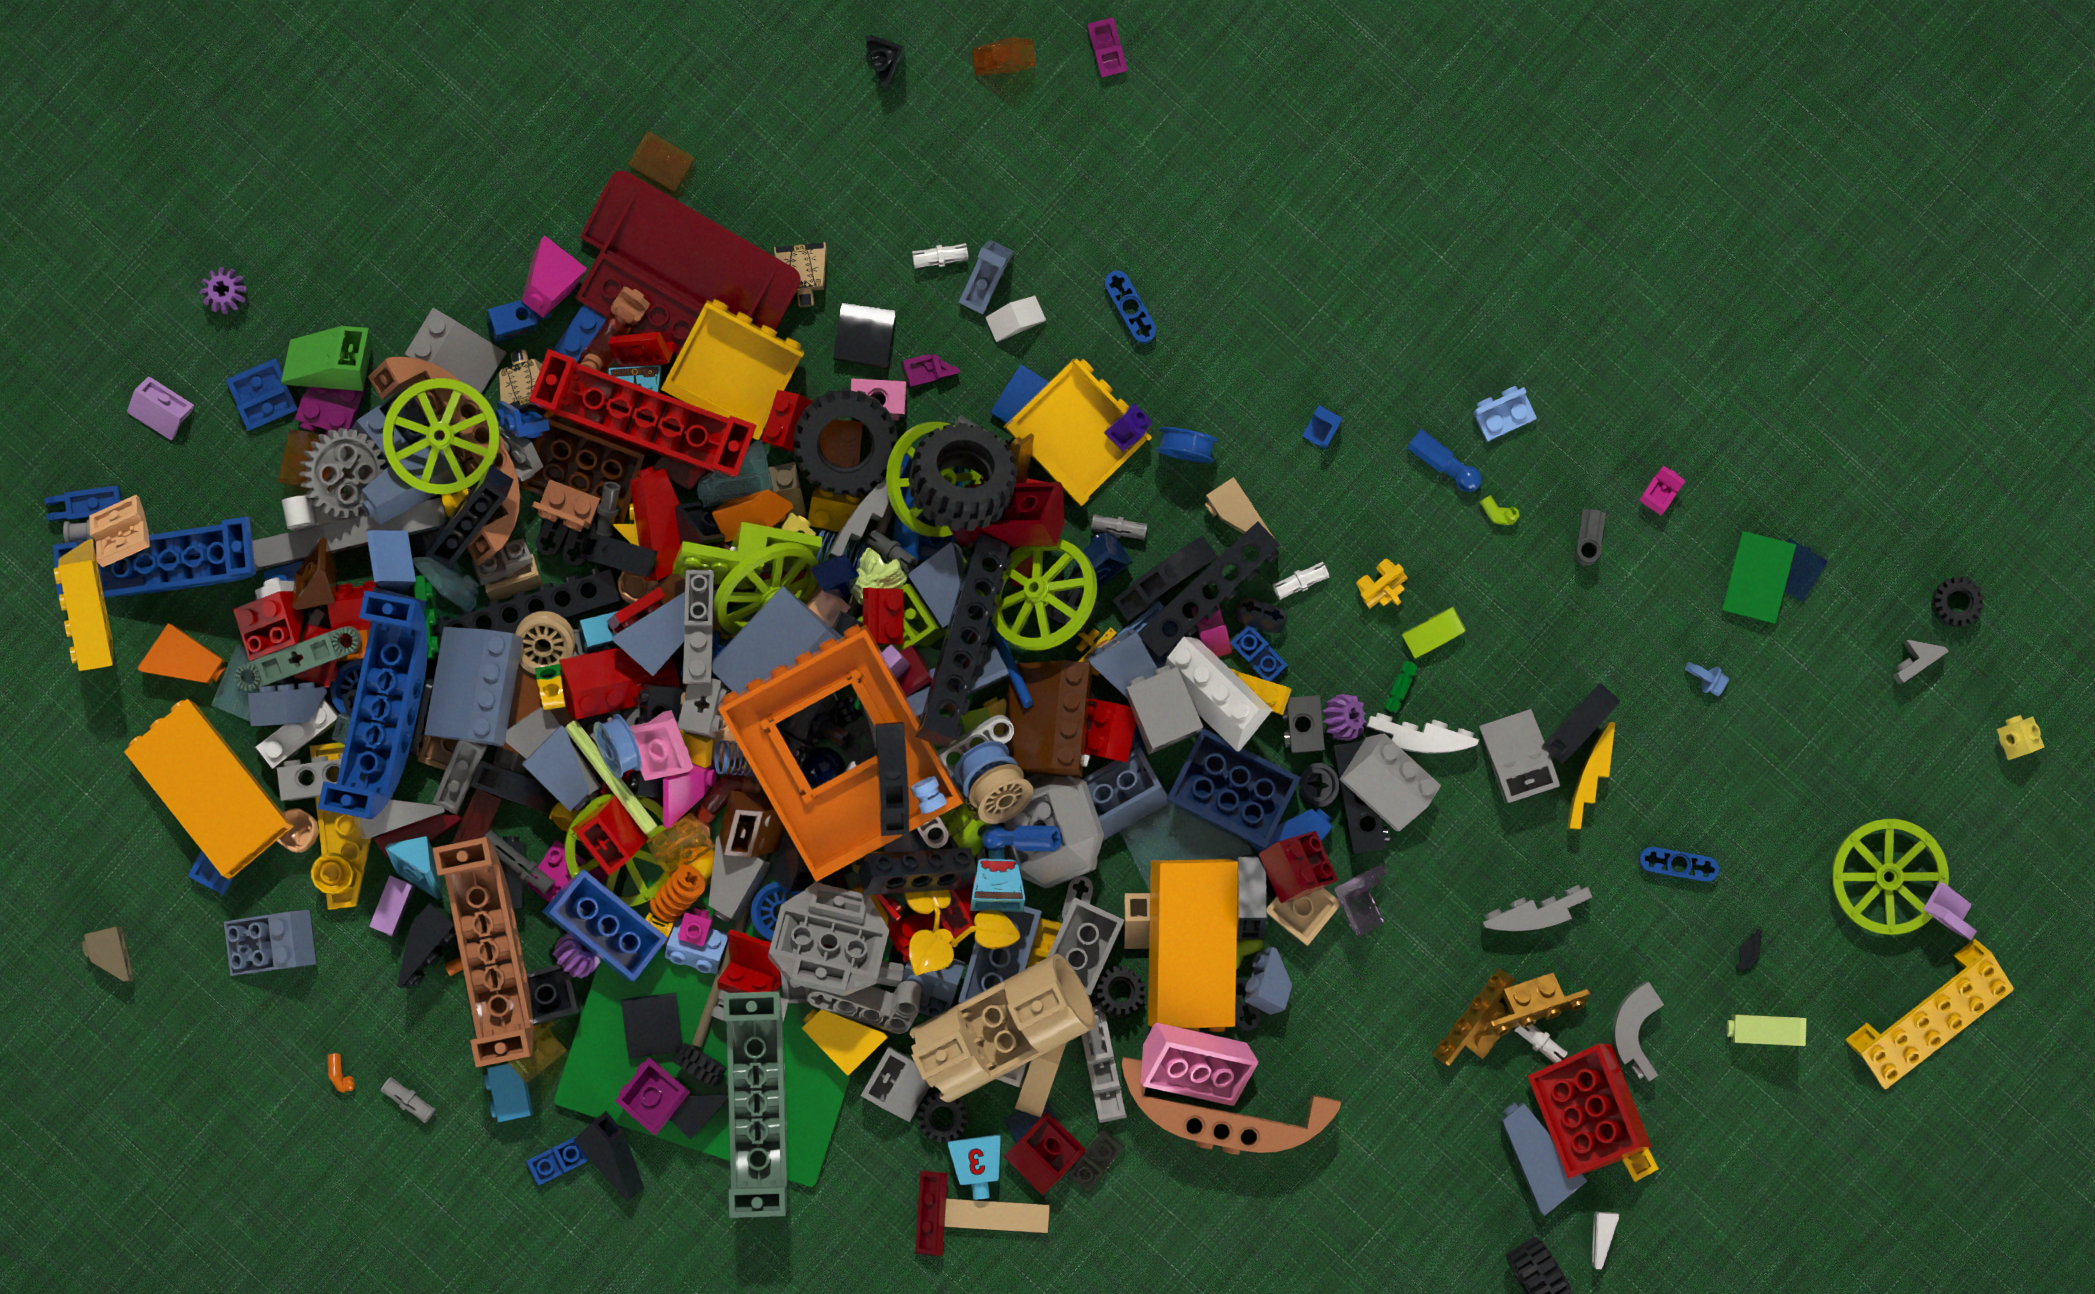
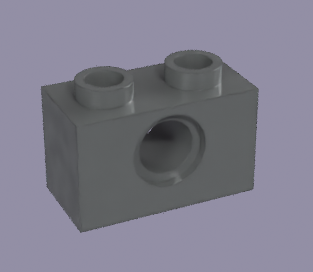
M1320 695L1289 698L1282 715V720L1288 721V731L1284 732L1285 748H1290V754L1324 751ZM1304 717L1308 719L1310 728L1307 732H1299L1295 728L1297 718Z

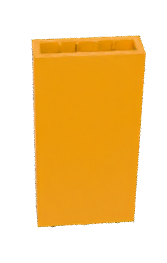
M189 699L181 700L171 708L172 712L164 719L159 718L154 721L147 733L143 736L135 737L129 743V748L124 753L223 877L231 879L294 826L199 707Z
M1230 859L1151 860L1148 1026L1153 1027L1155 1022L1196 1032H1200V1028L1209 1027V1031L1223 1032L1225 1027H1235L1237 861Z

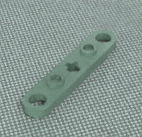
M350 626L327 632L242 664L236 669V674L234 675L235 682L240 689L251 691L356 652L360 648L361 635L355 628ZM344 633H348L353 637V644L349 648H345L341 644V636ZM295 651L297 655L302 654L303 660L300 661L301 666L292 661V658L295 657ZM247 669L255 673L254 676H256L254 683L251 685L246 683L243 677Z

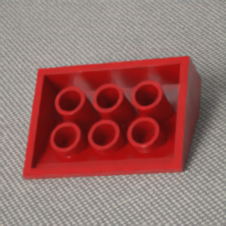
M1597 1044L1528 1075L1568 1179L1628 1158L1652 1147L1611 1044Z

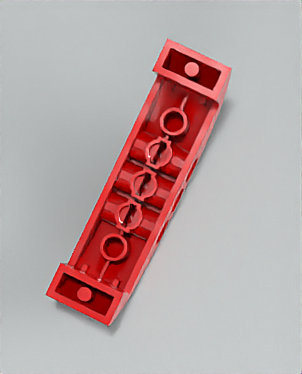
M550 349L546 353L529 398V402L589 429L676 461L731 477H738L757 426L731 415L729 418L581 365L574 358Z

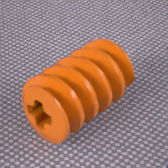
M684 864L679 866L676 872L656 892L655 897L650 900V908L654 915L666 922L679 920L682 914L686 912L705 890V881L702 874L691 865Z

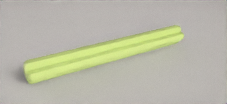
M578 721L570 722L565 727L567 733L645 834L652 832L657 827V824L621 778H615L611 774L601 757L598 747Z

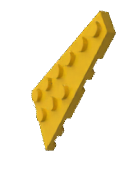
M345 742L310 746L311 758L328 756V761L339 759L338 754L343 753ZM333 767L329 772V778L332 782H337L339 767ZM315 797L316 808H318L320 797ZM317 809L322 855L332 852L342 854L350 861L353 868L352 883L349 887L338 894L326 893L328 909L357 906L371 838L363 839L359 837L353 816Z

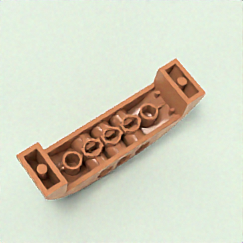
M390 357L385 359L368 376L381 400L428 379L447 378L460 381L450 372L433 363L409 357ZM439 388L425 391L438 421L441 422L453 390ZM462 393L449 425H455L483 411L473 399ZM415 396L417 403L419 404L424 415L426 416L418 396ZM487 420L456 433L455 437L488 449L489 427ZM443 431L436 433L441 440L444 439L445 433ZM501 436L499 450L493 466L514 480L508 496L487 521L488 525L482 527L466 547L477 566L483 564L504 546L515 527L519 513L520 491L518 477ZM455 445L451 446L454 455L461 461L465 477L472 474L485 457Z
M488 837L432 848L438 876L445 875L477 1039L470 1040L475 1066L481 1067L529 1057L532 1055L533 1015L530 991L513 904L497 853Z
M1122 1056L1121 1065L1124 1078L1131 1095L1142 1111L1163 1129L1179 1137L1196 1141L1195 1145L1201 1148L1212 1149L1214 1144L1223 1146V1152L1236 1155L1240 1154V1150L1263 1153L1290 1149L1307 1142L1320 1133L1334 1118L1341 1105V1102L1338 1100L1311 1095L1305 1127L1144 1095L1146 1087L1141 1084L1142 1060ZM1192 1118H1197L1201 1121V1127L1197 1132H1189L1186 1129L1187 1122ZM1218 1124H1225L1228 1127V1133L1223 1138H1217L1213 1134V1130ZM1246 1129H1251L1255 1132V1138L1251 1143H1243L1241 1141V1134Z

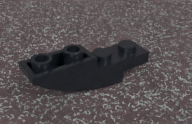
M1202 535L1132 582V585L1115 597L1113 602L1126 620L1131 622L1171 591L1177 590L1219 557Z
M904 722L878 723L875 726L881 836L909 834V796Z

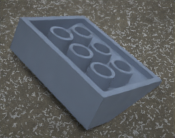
M782 585L712 661V672L732 691H736L738 694L747 689L745 685L759 677L761 680H764L771 676L770 671L783 664L788 667L796 662L794 659L806 651L812 654L820 650L819 645L830 638H834L836 641L843 636Z
M444 627L424 735L504 747L523 638L513 633L493 630Z
M988 644L981 646L980 651L984 652L979 667L974 668L973 675L976 676V682L972 691H968L967 696L1009 677V672L996 646L991 648ZM954 661L956 667L964 669L961 663ZM935 668L929 670L932 679L935 672ZM932 681L907 696L918 718L922 716ZM947 686L950 692L957 693L952 686Z

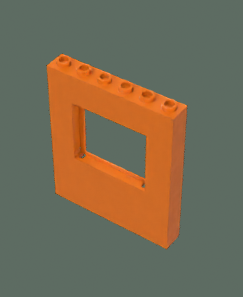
M858 624L843 632L844 637L836 641L834 638H830L819 645L820 650L812 654L809 651L800 654L794 659L796 662L788 667L785 664L776 667L770 671V677L761 680L759 677L745 685L746 690L738 694L736 691L726 694L721 698L722 702L718 707L720 714L816 882L902 836H881L877 755L812 790L775 725L848 684H852L874 725L878 723L904 722L909 796V832L963 803V797L933 743L915 737L920 720L867 625L859 627ZM935 776L939 783L938 790L944 794L947 803L932 812L922 814L918 806L919 800L913 796L910 787L923 779Z

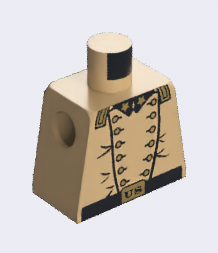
M826 243L774 247L776 258L794 267L801 276V284L796 292L798 307L814 306L813 291L824 290Z
M526 350L514 351L511 353L513 366L504 368L499 373L500 400L519 409L520 412L530 409L534 412L542 410L543 408L529 402L542 364L536 359L528 360Z

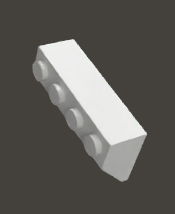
M1183 637L1167 657L1165 666L1169 665L1171 669L1178 667L1197 713L1239 752L1271 713L1272 709L1198 638Z

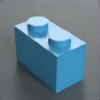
M523 1061L487 1068L488 1074H484L487 1091L491 1090L494 1101H490L492 1117H497L498 1122L533 1115Z

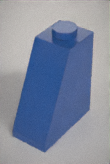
M1310 809L1278 825L1266 849L1278 841L1313 831L1317 832L1320 841H1322L1333 827L1329 823L1331 818L1321 809H1318L1316 812ZM1248 842L1259 853L1264 851V849Z

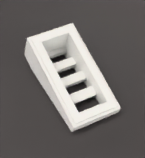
M1594 1213L1591 1266L1595 1269H1602L1619 1219L1618 1213Z

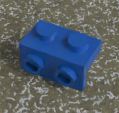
M503 400L497 402L498 410L495 411L499 426L515 436L535 438L541 436V432L550 430L548 419L531 409L520 412L519 409Z

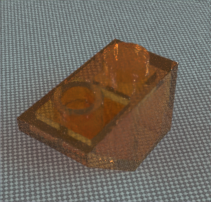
M1009 37L972 49L976 76L1018 72L1036 66L1033 39Z

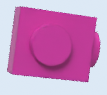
M1662 466L1639 501L1659 515H1662L1685 483V480L1673 470Z
M694 906L693 910L688 909L684 914L678 939L703 946L715 916L709 915L710 911L705 908Z

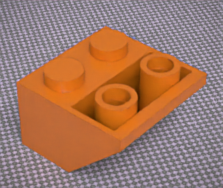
M766 489L724 502L712 514L721 533L726 536L725 542L734 539L741 522L774 528L775 524L787 518L786 514L794 507L792 502Z

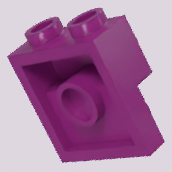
M364 385L363 391L308 387L306 394L302 396L295 420L301 423L300 428L315 432L316 428L327 431L326 436H328V430H336L338 433L339 428H343L349 431L355 424L367 386Z
M648 1058L637 1068L636 1074L631 1081L621 1088L615 1102L652 1134L657 1135L690 1091L658 1062Z

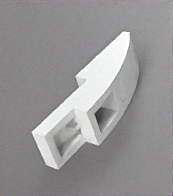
M1377 713L1376 717H1369L1366 728L1392 736L1391 740L1402 750L1417 753L1460 751L1476 746L1479 741L1473 738V732L1458 728V732L1447 729L1448 724L1437 720H1432L1431 724L1425 723L1422 732L1417 731L1419 727L1417 725L1403 721L1401 726L1392 723V717Z

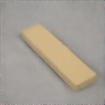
M946 1198L944 1227L1048 1233L1049 1205Z

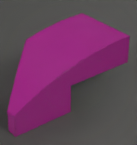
M927 354L901 362L908 389L960 373L959 368L949 365L935 354L933 356Z

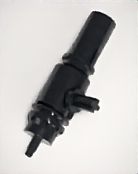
M840 611L832 628L844 637V631L857 624L859 627H862L863 621ZM838 690L776 723L780 734L798 765L809 759L808 749L814 751L815 746L812 742L817 743L818 740L827 738L837 745L844 747L846 743L849 744L851 741L849 738L851 733L834 724L835 721L832 714L839 702Z

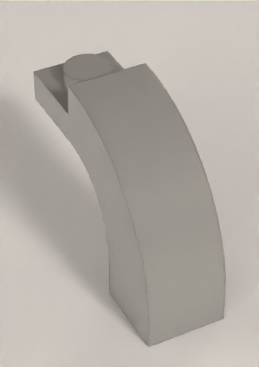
M1647 981L1632 990L1619 1005L1613 1020L1612 1040L1620 1063L1626 1064L1632 1060L1634 1064L1631 1065V1068L1639 1079L1644 1078L1645 1081H1651L1658 1074L1640 1048L1638 1033L1644 1019L1664 1004Z

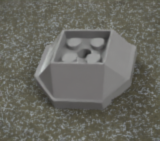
M1036 774L1026 778L1025 780L1029 781L1033 787V796L1029 804L1015 817L997 824L1001 825L1006 831H1014L1019 825L1043 826L1045 822L1046 826H1056L1060 830L1061 845L1055 852L1018 851L1014 845H1006L1004 847L1005 860H1016L1019 865L1021 878L1043 888H1052L1095 870L1104 833L1087 783L1079 777Z
M815 882L807 887L805 891L795 895L781 905L768 958L789 983L846 996L877 983L889 929L876 910L875 904L869 895ZM829 944V945L833 946L834 948H832V949H827V948L823 947L822 945Z

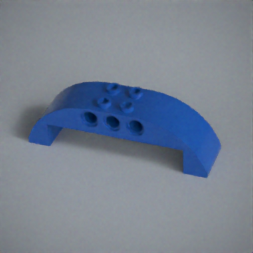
M233 518L221 520V525L149 535L150 547L105 567L98 563L104 598L215 585L254 576L256 570L251 518ZM76 541L53 545L55 568L58 567L60 557L83 542ZM56 584L58 599L59 594H64L62 584Z
M365 591L359 618L370 621L371 627L337 784L323 781L317 809L371 820L389 802L404 771L424 686L428 643L425 617L419 601Z

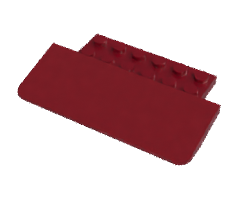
M617 171L610 177L580 235V238L601 249L575 299L613 320L616 315L611 312V306L623 287H628L632 291L636 289L644 294L643 298L650 305L638 324L629 325L627 323L625 328L636 334L660 332L665 342H674L676 347L672 355L678 357L707 300L713 302L714 299L719 300L729 306L727 311L735 315L741 312L753 319L752 324L761 328L762 325H766L776 331L801 284V276L794 267L631 173Z

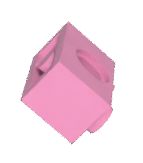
M851 379V391L860 390L866 392V395L870 397L876 394L884 395L886 402L883 407H886L890 412L893 421H899V417H905L906 381Z

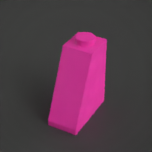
M546 236L542 237L532 257L522 302L544 318L578 287L587 268Z

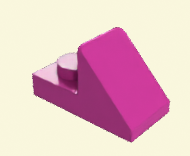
M1198 606L1190 608L1193 618L1198 614ZM1220 608L1209 620L1203 617L1196 623L1199 627L1197 632L1200 641L1217 657L1232 653Z

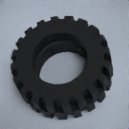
M842 388L840 391L831 390L826 392L825 395L813 399L812 403L801 412V416L795 426L793 449L800 471H803L806 479L811 484H816L818 489L824 492H833V495L849 494L850 496H855L859 492L872 490L874 485L880 484L885 479L890 454L898 441L897 430L890 412L874 396L870 397L866 395V392L860 390L851 391L850 388ZM836 418H855L861 421L870 432L872 439L870 452L865 460L856 466L848 468L835 466L822 454L820 449L821 433L824 427Z
M959 423V426L955 427L953 424L943 426V430L937 428L931 431L929 437L925 436L919 442V447L915 449L908 481L910 483V496L914 498L913 503L917 509H923L922 514L927 519H934L935 524L941 527L944 525L950 526V530L958 531L959 528H965V531H973L977 526L980 529L990 526V521L996 522L1002 517V513L1007 511L1012 500L1017 477V465L1015 464L1013 452L1011 450L1008 451L1009 446L1004 440L1001 439L999 441L995 433L983 431V427L975 425L974 428L969 427L968 423ZM954 466L970 468L980 474L986 483L975 488L958 487L946 481L940 474V471Z

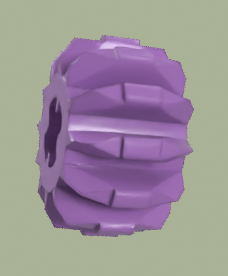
M220 267L218 276L212 270L209 271V276L212 279L210 281L202 279V283L208 286V288L200 290L201 295L207 296L203 303L206 306L212 304L211 310L213 312H217L221 307L222 313L228 314L229 306L237 311L239 308L235 302L238 300L244 303L246 300L239 295L240 293L247 292L246 286H239L243 283L244 278L242 276L235 277L236 271L230 269L226 274L225 268ZM222 285L229 288L228 293L224 292L225 296L218 293L219 288L222 290Z
M1341 694L1326 702L1327 708L1322 711L1325 715L1323 723L1327 724L1326 732L1331 733L1333 739L1349 741L1364 733L1363 726L1367 725L1364 716L1367 713L1363 712V702H1358L1357 696Z
M569 933L562 936L554 946L555 951L553 955L558 959L557 964L563 967L564 972L568 971L572 977L578 976L583 978L590 972H593L600 963L599 958Z

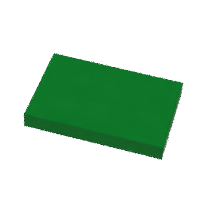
M1742 531L1722 611L1776 624L1796 544Z

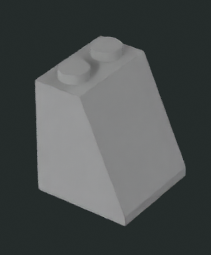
M1167 665L1154 671L1155 676L1146 680L1144 676L1137 677L1129 681L1130 686L1125 689L1148 755L1195 736L1203 729L1201 720L1178 667L1171 669Z

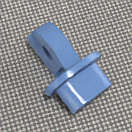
M1690 662L1685 667V670L1702 680L1701 688L1705 693L1710 691L1719 696L1729 681V678L1721 673V668L1719 667L1707 671Z

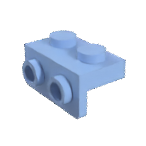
M679 918V920H676L666 946L665 958L678 965L685 964L694 967L703 973L717 974L728 942L727 933L710 929L705 944L699 946L678 939L683 919Z

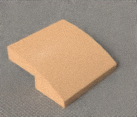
M137 495L89 515L90 536L96 541V560L102 567L150 547L147 522L140 498Z

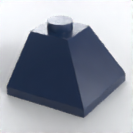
M1101 533L1095 536L1090 541L1091 544L1083 550V553L1088 557L1094 568L1097 579V591L1133 562L1119 540L1108 533ZM1078 562L1068 580L1083 578Z

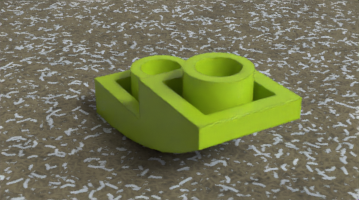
M1451 607L1430 617L1428 621L1405 631L1402 636L1414 658H1417L1465 632L1466 629L1455 608Z

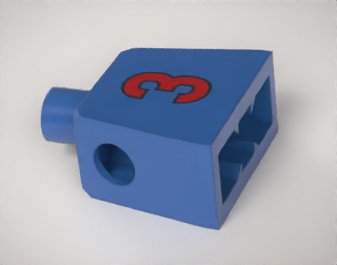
M520 300L488 309L486 321L495 345L536 331L537 321L551 318V314L549 312L542 318ZM523 315L526 317V320H519L516 316Z

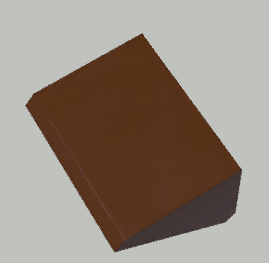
M324 537L320 538L294 574L292 608L298 610L335 603L337 568L328 541Z

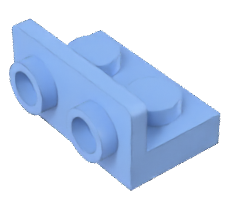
M1514 386L1501 392L1503 397L1495 401L1490 397L1477 403L1478 408L1474 410L1473 415L1486 442L1537 419L1526 396L1525 387L1518 390Z

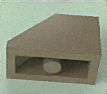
M116 926L84 934L86 941L82 942L83 951L86 957H90L92 963L122 981L134 980L122 927Z

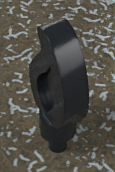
M1757 929L1755 934L1752 933L1750 939L1745 940L1740 945V962L1736 965L1737 968L1746 969L1758 959L1762 930Z

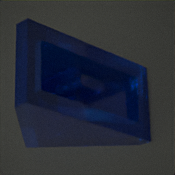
M846 554L810 569L824 592L843 599L848 596L859 578L858 572Z

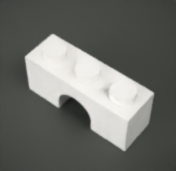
M324 697L309 722L285 724L256 746V748L271 768L277 769L284 765L285 761H289L297 755L304 745L315 737L324 734L342 718L327 698Z

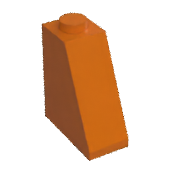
M168 623L137 669L149 674L212 684L214 680L218 682L226 671L224 666L227 661L176 626Z

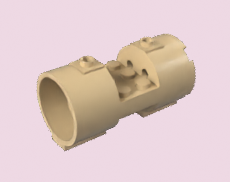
M1054 954L912 1028L910 1036L912 1038L915 1037L916 1044L911 1046L913 1051L911 1056L922 1079L926 1080L930 1087L935 1086L941 1091L939 1096L943 1101L952 1102L1094 1029L1096 1023L1095 1014L1089 996L1074 969L1061 955Z

